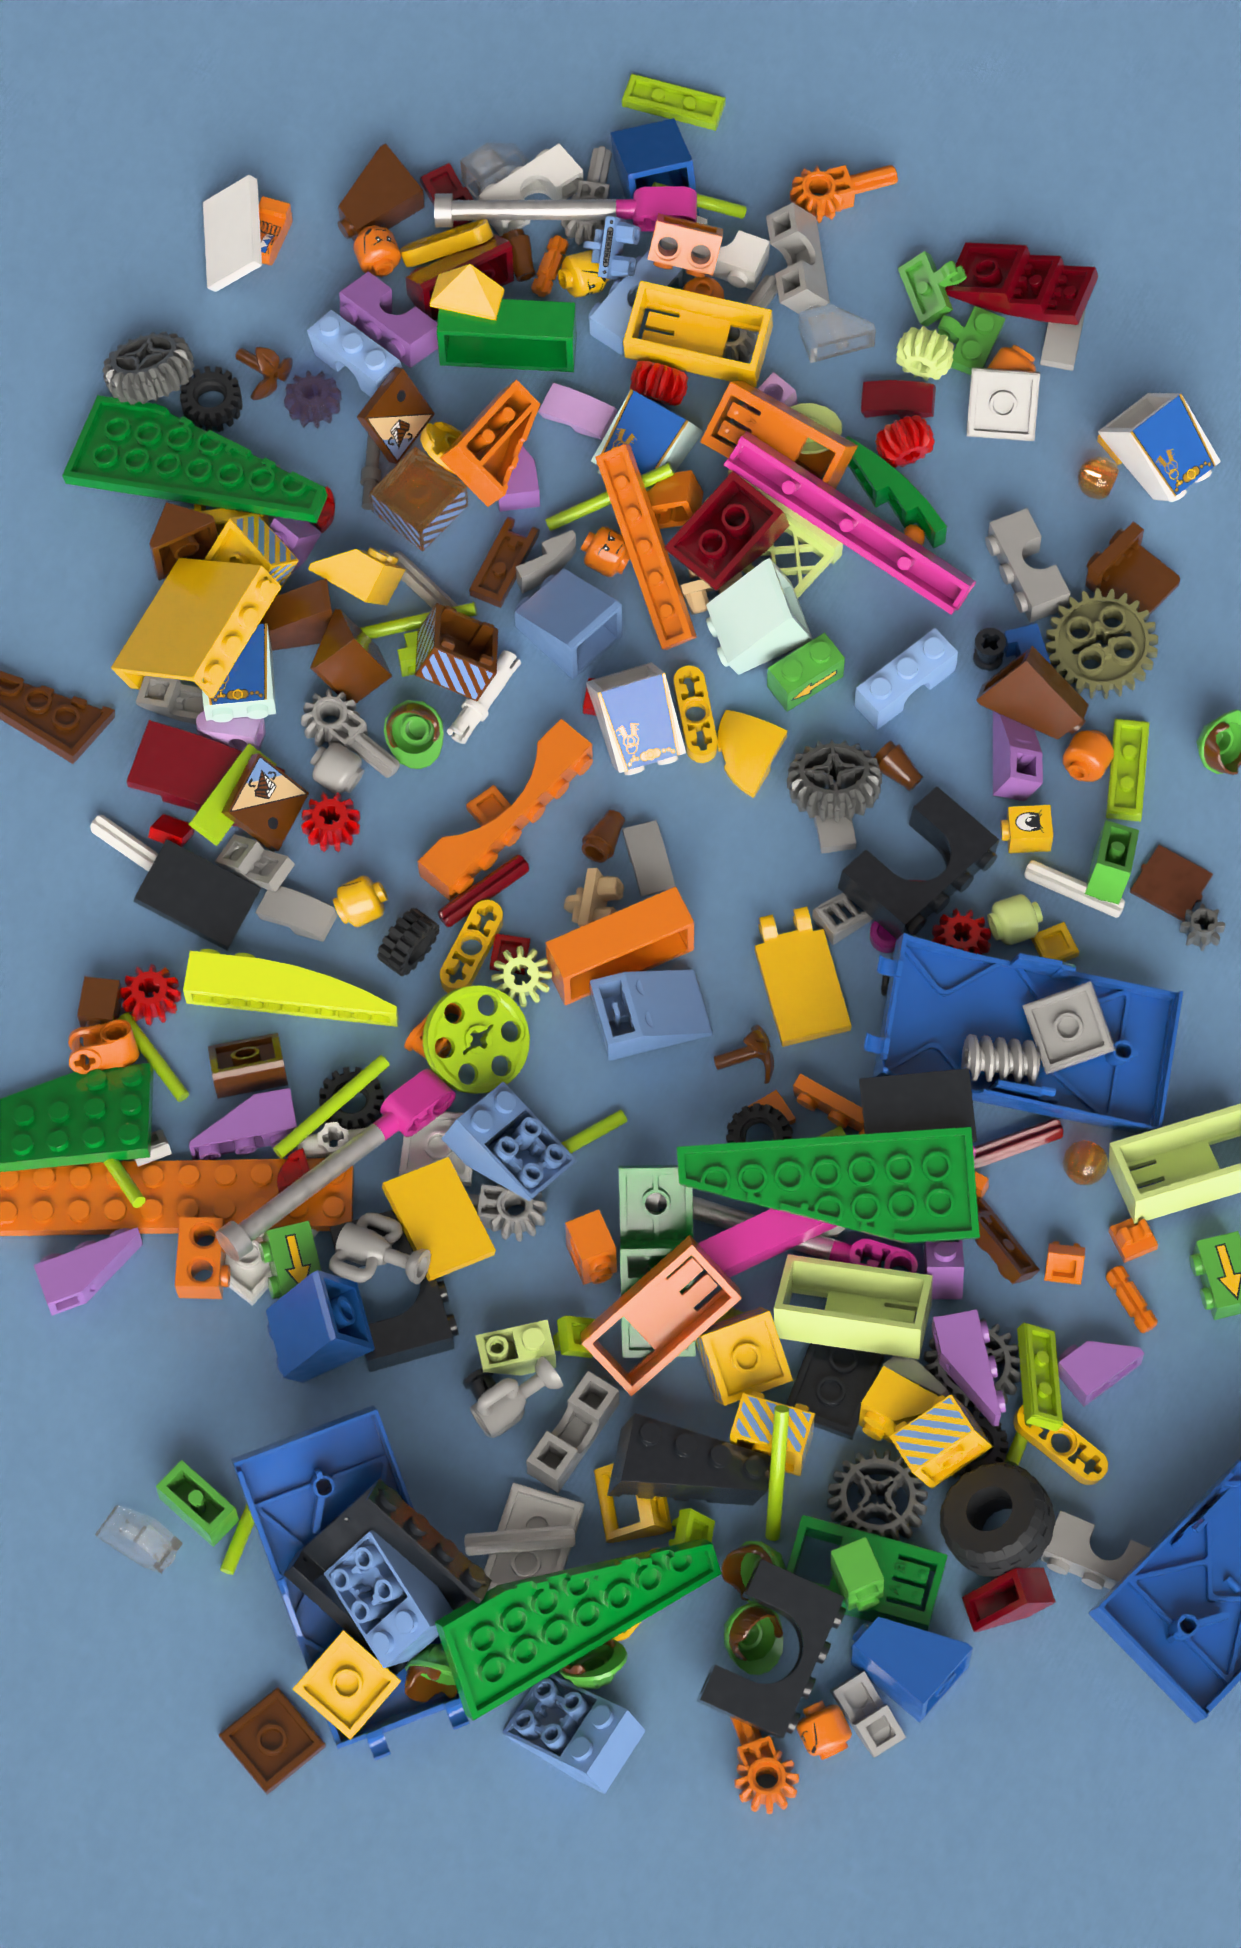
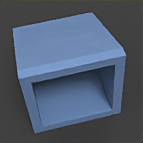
M565 568L556 576L553 574L547 577L541 584L540 590L532 597L527 596L523 598L514 611L515 627L572 680L622 637V605L611 596Z

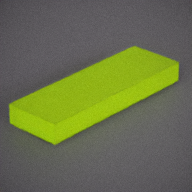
M632 73L622 98V107L668 119L675 118L676 121L714 131L717 130L726 105L725 97Z
M1125 719L1114 720L1112 739L1114 757L1110 763L1106 818L1141 822L1150 722Z
M250 743L244 748L188 824L216 846L234 824L233 821L221 812L252 754H261L273 765H277Z
M1023 1322L1017 1328L1024 1420L1027 1424L1058 1431L1063 1426L1055 1331Z

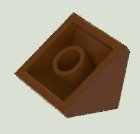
M166 502L149 542L156 577L159 581L167 578L178 558L205 559L218 538L216 523L212 515Z
M335 609L310 669L337 695L343 691L346 694V701L354 700L355 703H358L390 679L392 674L379 647L341 609Z
M278 1033L208 1046L212 1077L218 1099L288 1085Z

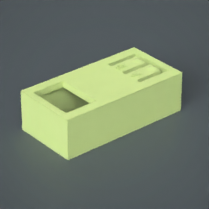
M1241 1104L1110 1143L1108 1166L1134 1224H1138L1142 1219L1148 1221L1241 1192V1163L1220 1169L1209 1146L1241 1136Z
M787 1254L774 1305V1325L779 1339L920 1359L932 1305L933 1276ZM792 1293L827 1298L825 1309L789 1305Z

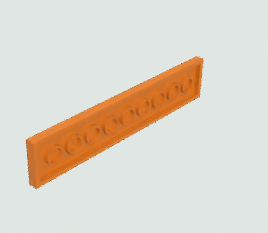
M307 1158L310 1170L326 1158ZM287 1159L152 1161L141 1166H137L136 1161H120L146 1199L145 1203L138 1208L132 1206L103 1162L0 1172V1236L109 1235L119 1229L129 1228L131 1230L137 1227L140 1234L179 1233L180 1217L224 1218L225 1224L230 1221H235L239 1224L279 1194L277 1176ZM354 1165L268 1230L309 1221L311 1229L330 1231L332 1226L353 1221Z

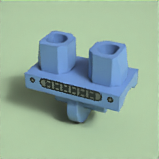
M606 216L604 230H595L594 242L584 241L583 248L593 250L591 262L599 264L598 277L618 280L619 277L635 275V258L622 256L624 243L638 244L641 232L640 227L627 223L625 219Z

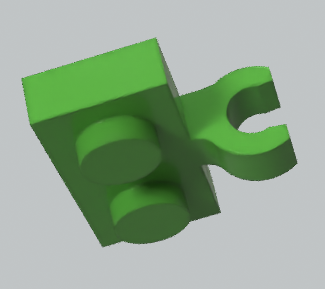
M925 251L898 268L918 321L925 327L953 310L945 287L957 285L967 278L963 266L960 265L956 268L954 261L945 263L937 270L931 254Z
M974 306L965 327H963L956 319L943 315L938 326V334L947 335L948 341L957 344L953 351L951 368L971 375L972 367L985 368L1004 327L1006 318Z

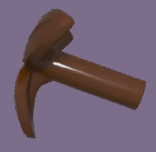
M256 347L255 354L244 348H240L236 353L238 361L259 372L264 377V380L252 392V400H260L270 396L277 389V379L279 378L285 382L291 373L293 359L289 357L284 358L279 364V356L271 349Z
M756 1024L751 1028L752 1032L743 1039L747 1046L714 1056V1063L716 1068L720 1070L758 1058L764 1063V1084H768L774 1070V1057L770 1051L771 1045L766 1032Z

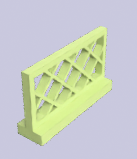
M748 482L780 508L789 522L790 526L784 532L793 537L794 545L774 547L773 544L761 556L771 555V560L776 564L775 555L795 553L796 567L779 569L786 576L797 575L798 585L794 588L798 599L830 563L834 565L842 556L843 543ZM814 552L822 559L816 565L801 566L799 553ZM751 563L742 571L747 574L755 567Z

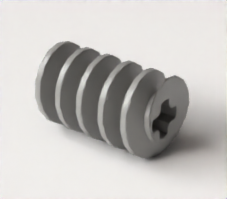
M969 1034L963 1046L961 1069L969 1068L973 1081H977L980 1072L985 1071L987 1082L992 1081L996 1072L999 1073L1000 1080L1007 1081L1009 1074H1013L1015 1083L1019 1084L1025 1075L1028 1077L1029 1085L1034 1086L1040 1068V1047L1037 1046L1035 1048L1032 1040L1024 1041L1021 1047L1020 1041L1016 1038L1011 1039L1008 1045L1003 1037L996 1038L994 1043H992L991 1037L987 1035L982 1036L978 1043L977 1036Z

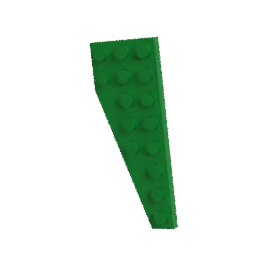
M97 395L62 474L65 484L313 523H317L328 496L324 486L293 471L289 473L277 467L275 462L267 458L261 459L253 455L251 450L211 430L207 432L195 426L191 420L183 416L179 418L171 414L167 408L159 404H142L140 401L130 404L128 401L120 402L118 398Z
M151 1063L133 1064L127 1067H116L106 1070L95 1069L87 1074L73 1072L1 1098L0 1172L105 1162L108 1159L129 1160L151 1157L154 1073Z
M971 1127L677 1147L679 1185L902 1243L980 1238Z
M702 1538L500 1584L487 1591L479 1604L471 1600L435 1621L465 1715L473 1721L721 1575L713 1543Z

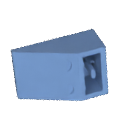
M694 969L622 972L590 980V998L608 1061L712 1035Z
M504 1082L456 1119L441 1138L466 1166L528 1201H531L577 1162L575 1157Z
M374 1530L369 1531L324 1573L383 1669L412 1660L439 1636L435 1621L453 1611L438 1586Z
M552 1674L533 1685L504 1729L503 1734L575 1780L605 1794L646 1730L627 1709L583 1688H577L574 1684Z

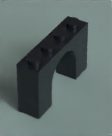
M937 786L913 807L909 826L932 844L942 855L946 869L939 876L927 881L903 879L894 874L869 851L864 850L842 870L838 889L896 939L903 933L916 935L926 924L928 916L933 912L939 914L948 905L950 897L957 890L960 893L965 891L972 883L974 875L980 869L982 871L988 870L998 857L995 853L999 839Z
M393 1210L379 1213L398 1221ZM359 1219L350 1222L357 1224ZM346 1223L330 1227L334 1249H336L339 1233ZM367 1226L368 1229L373 1230L382 1237L389 1234L383 1230ZM403 1231L401 1237L392 1245V1249L411 1255L414 1251ZM348 1260L343 1261L344 1263L356 1266L358 1268L366 1266ZM425 1276L420 1283V1291L416 1301L407 1311L396 1317L368 1324L375 1350L365 1354L369 1372L454 1349L453 1336H457L459 1333L454 1315H446L443 1303L449 1302L443 1280L439 1282L436 1279L428 1281Z
M761 1559L757 1561L742 1597L781 1614L792 1624L799 1642L797 1661L787 1676L778 1682L770 1684L753 1682L715 1664L711 1666L696 1701L771 1736L782 1739L786 1732L792 1735L797 1726L801 1713L796 1712V1708L801 1697L808 1699L813 1689L816 1678L811 1676L816 1662L823 1664L829 1652L831 1643L827 1642L826 1639L831 1628L838 1629L843 1620L846 1608L842 1607L841 1604L845 1597Z

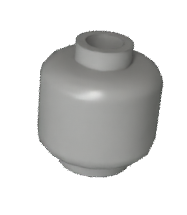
M333 743L327 749L321 746L310 761L315 766L312 773L314 781L334 794L337 792L342 794L345 791L348 793L352 792L365 771L361 768L362 759L340 743Z

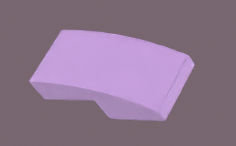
M556 383L552 384L538 410L545 419L569 425L577 433L603 440L618 412L615 407Z

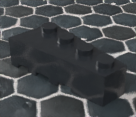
M635 1413L621 1428L607 1496L620 1497L622 1494L637 1495L638 1498L645 1499L669 1497L674 1498V1501L698 1499L706 1500L707 1503L753 1506L768 1491L771 1456Z

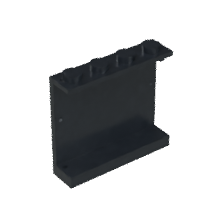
M378 1479L294 1555L283 1574L374 1657H376L324 1575L334 1563L369 1531L374 1530L437 1585L453 1611L471 1600L479 1604L492 1582L481 1567L472 1563L457 1549L451 1540L446 1539L422 1514L417 1513L400 1497L396 1490L388 1487L381 1479ZM408 1661L388 1667V1669L397 1675L406 1667Z

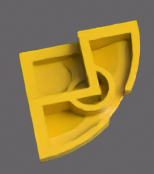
M725 710L719 724L717 739L718 751L721 752L722 750L726 762L724 770L739 789L754 798L771 770V763L786 740L788 731L754 716Z

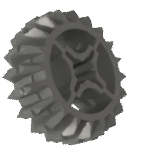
M152 332L148 336L140 335L137 339H129L125 345H118L117 351L110 352L109 358L104 361V368L102 369L104 373L103 378L113 398H118L120 402L128 401L130 404H135L138 401L145 404L149 400L157 401L160 397H169V393L179 391L180 385L188 383V378L194 374V358L184 338L178 337L175 333L168 335L167 332H162L156 335L155 332Z
M831 739L829 744L823 745L817 741L815 748L805 746L803 754H796L794 762L790 763L788 769L787 789H789L792 803L796 804L799 812L807 811L809 818L817 815L820 816L822 822L827 818H834L838 823L839 819L843 817L852 821L854 814L864 816L866 808H873L876 799H879V794L881 793L882 773H880L877 759L872 758L870 750L862 751L859 743L849 746L846 740L841 744H835Z
M997 1323L992 1326L991 1330L988 1329L990 1342L985 1343V1346L990 1348L986 1350L987 1355H994L996 1365L1002 1364L1003 1374L994 1385L996 1391L1002 1390L1006 1405L1008 1402L1006 1394L1015 1395L1017 1387L1014 1383L1021 1382V1373L1018 1371L1020 1369V1358L1015 1357L1019 1353V1347L1016 1344L1008 1345L1012 1337L1010 1332L1004 1333L1001 1336L998 1335L1000 1325ZM931 1338L929 1341L931 1350L924 1353V1360L929 1364L923 1367L948 1390L949 1395L952 1394L966 1408L973 1407V1411H979L939 1364L934 1338Z
M872 1449L869 1452V1459L865 1460L864 1456L858 1452L855 1454L856 1465L845 1460L842 1463L844 1472L835 1471L833 1473V1479L836 1483L828 1485V1493L833 1497L827 1499V1507L836 1509L830 1515L832 1522L842 1521L840 1524L842 1526L900 1541L899 1533L904 1538L910 1539L913 1535L911 1527H921L922 1520L918 1515H925L927 1512V1506L921 1502L927 1500L928 1492L920 1489L924 1482L918 1477H913L914 1474L909 1467L903 1468L905 1461L901 1455L893 1462L890 1460L891 1452L889 1450L884 1452L883 1458H877L876 1450ZM879 1474L889 1478L884 1481H875L869 1475ZM855 1483L859 1488L858 1493L863 1499L858 1503V1508L852 1512L846 1495L850 1487ZM902 1487L907 1495L908 1506L900 1516L896 1512L897 1506L892 1499L897 1495V1490ZM876 1494V1497H878V1494L884 1496V1503L880 1505L878 1501L876 1504L870 1503L871 1495ZM877 1517L881 1518L886 1524L875 1525L865 1521Z

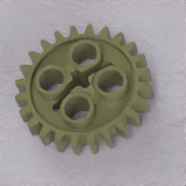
M1096 588L1094 598H1089L1088 594L1082 591L1081 602L1078 603L1074 598L1070 597V609L1059 606L1058 614L1060 618L1051 617L1050 625L1054 629L1046 631V639L1051 642L1046 643L1045 647L1047 653H1053L1049 656L1051 665H1058L1055 670L1061 676L1066 675L1065 680L1070 685L1073 683L1077 684L1076 692L1078 694L1084 688L1089 689L1091 699H1093L1097 690L1102 691L1104 699H1108L1109 690L1114 689L1120 697L1122 696V686L1126 685L1130 690H1135L1134 678L1144 682L1146 680V673L1143 669L1153 670L1154 662L1149 658H1157L1158 649L1153 647L1158 644V635L1151 634L1155 631L1156 624L1155 622H1146L1149 619L1148 610L1138 613L1140 601L1136 600L1130 605L1127 604V593H1124L1118 600L1114 599V589H1110L1107 597H1102L1100 589ZM1114 618L1119 620L1121 624L1118 627L1111 628L1106 626L1104 622L1107 619ZM1076 629H1082L1088 635L1078 639L1073 637L1071 633ZM1126 633H1130V634H1131L1130 637H1128V636H1123V635L1126 634ZM1102 640V643L1104 645L1107 644V646L1102 647L1101 644L1096 643V641ZM1120 649H1128L1133 655L1129 658H1120L1115 653ZM1078 651L1080 653L1075 655L1072 652ZM1087 660H1095L1100 666L1096 669H1087L1082 664Z

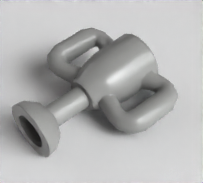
M366 1213L360 1217L357 1224L348 1222L340 1231L336 1242V1253L329 1261V1269L337 1276L357 1283H364L372 1278L377 1266L390 1263L406 1269L405 1272L408 1279L417 1285L422 1282L427 1274L431 1253L428 1249H419L409 1255L392 1249V1245L403 1233L402 1225L390 1217L378 1213ZM367 1226L383 1230L389 1234L382 1237L373 1230L368 1229ZM348 1260L366 1266L364 1269L344 1263L343 1261Z
M541 1356L537 1360L535 1366L536 1374L520 1386H518V1382L515 1379H503L479 1397L478 1402L470 1407L474 1419L483 1430L485 1436L495 1438L517 1424L524 1415L526 1399L545 1386L548 1389L563 1387L561 1378L545 1357Z

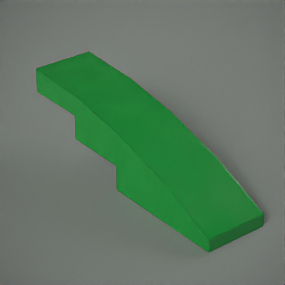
M845 437L847 440L858 445L848 467L874 507L876 508L888 502L904 528L917 523L924 531L933 549L946 542L947 526L927 499L900 472L879 455L851 437Z

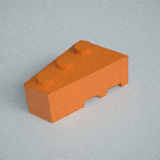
M517 379L493 398L440 457L487 507L505 496L508 489L507 483L519 461L518 455L523 442L527 440L540 407V403Z

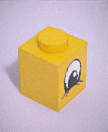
M1051 805L1008 807L1006 820L1000 821L1001 840L1008 841L1009 853L1051 851L1053 842Z

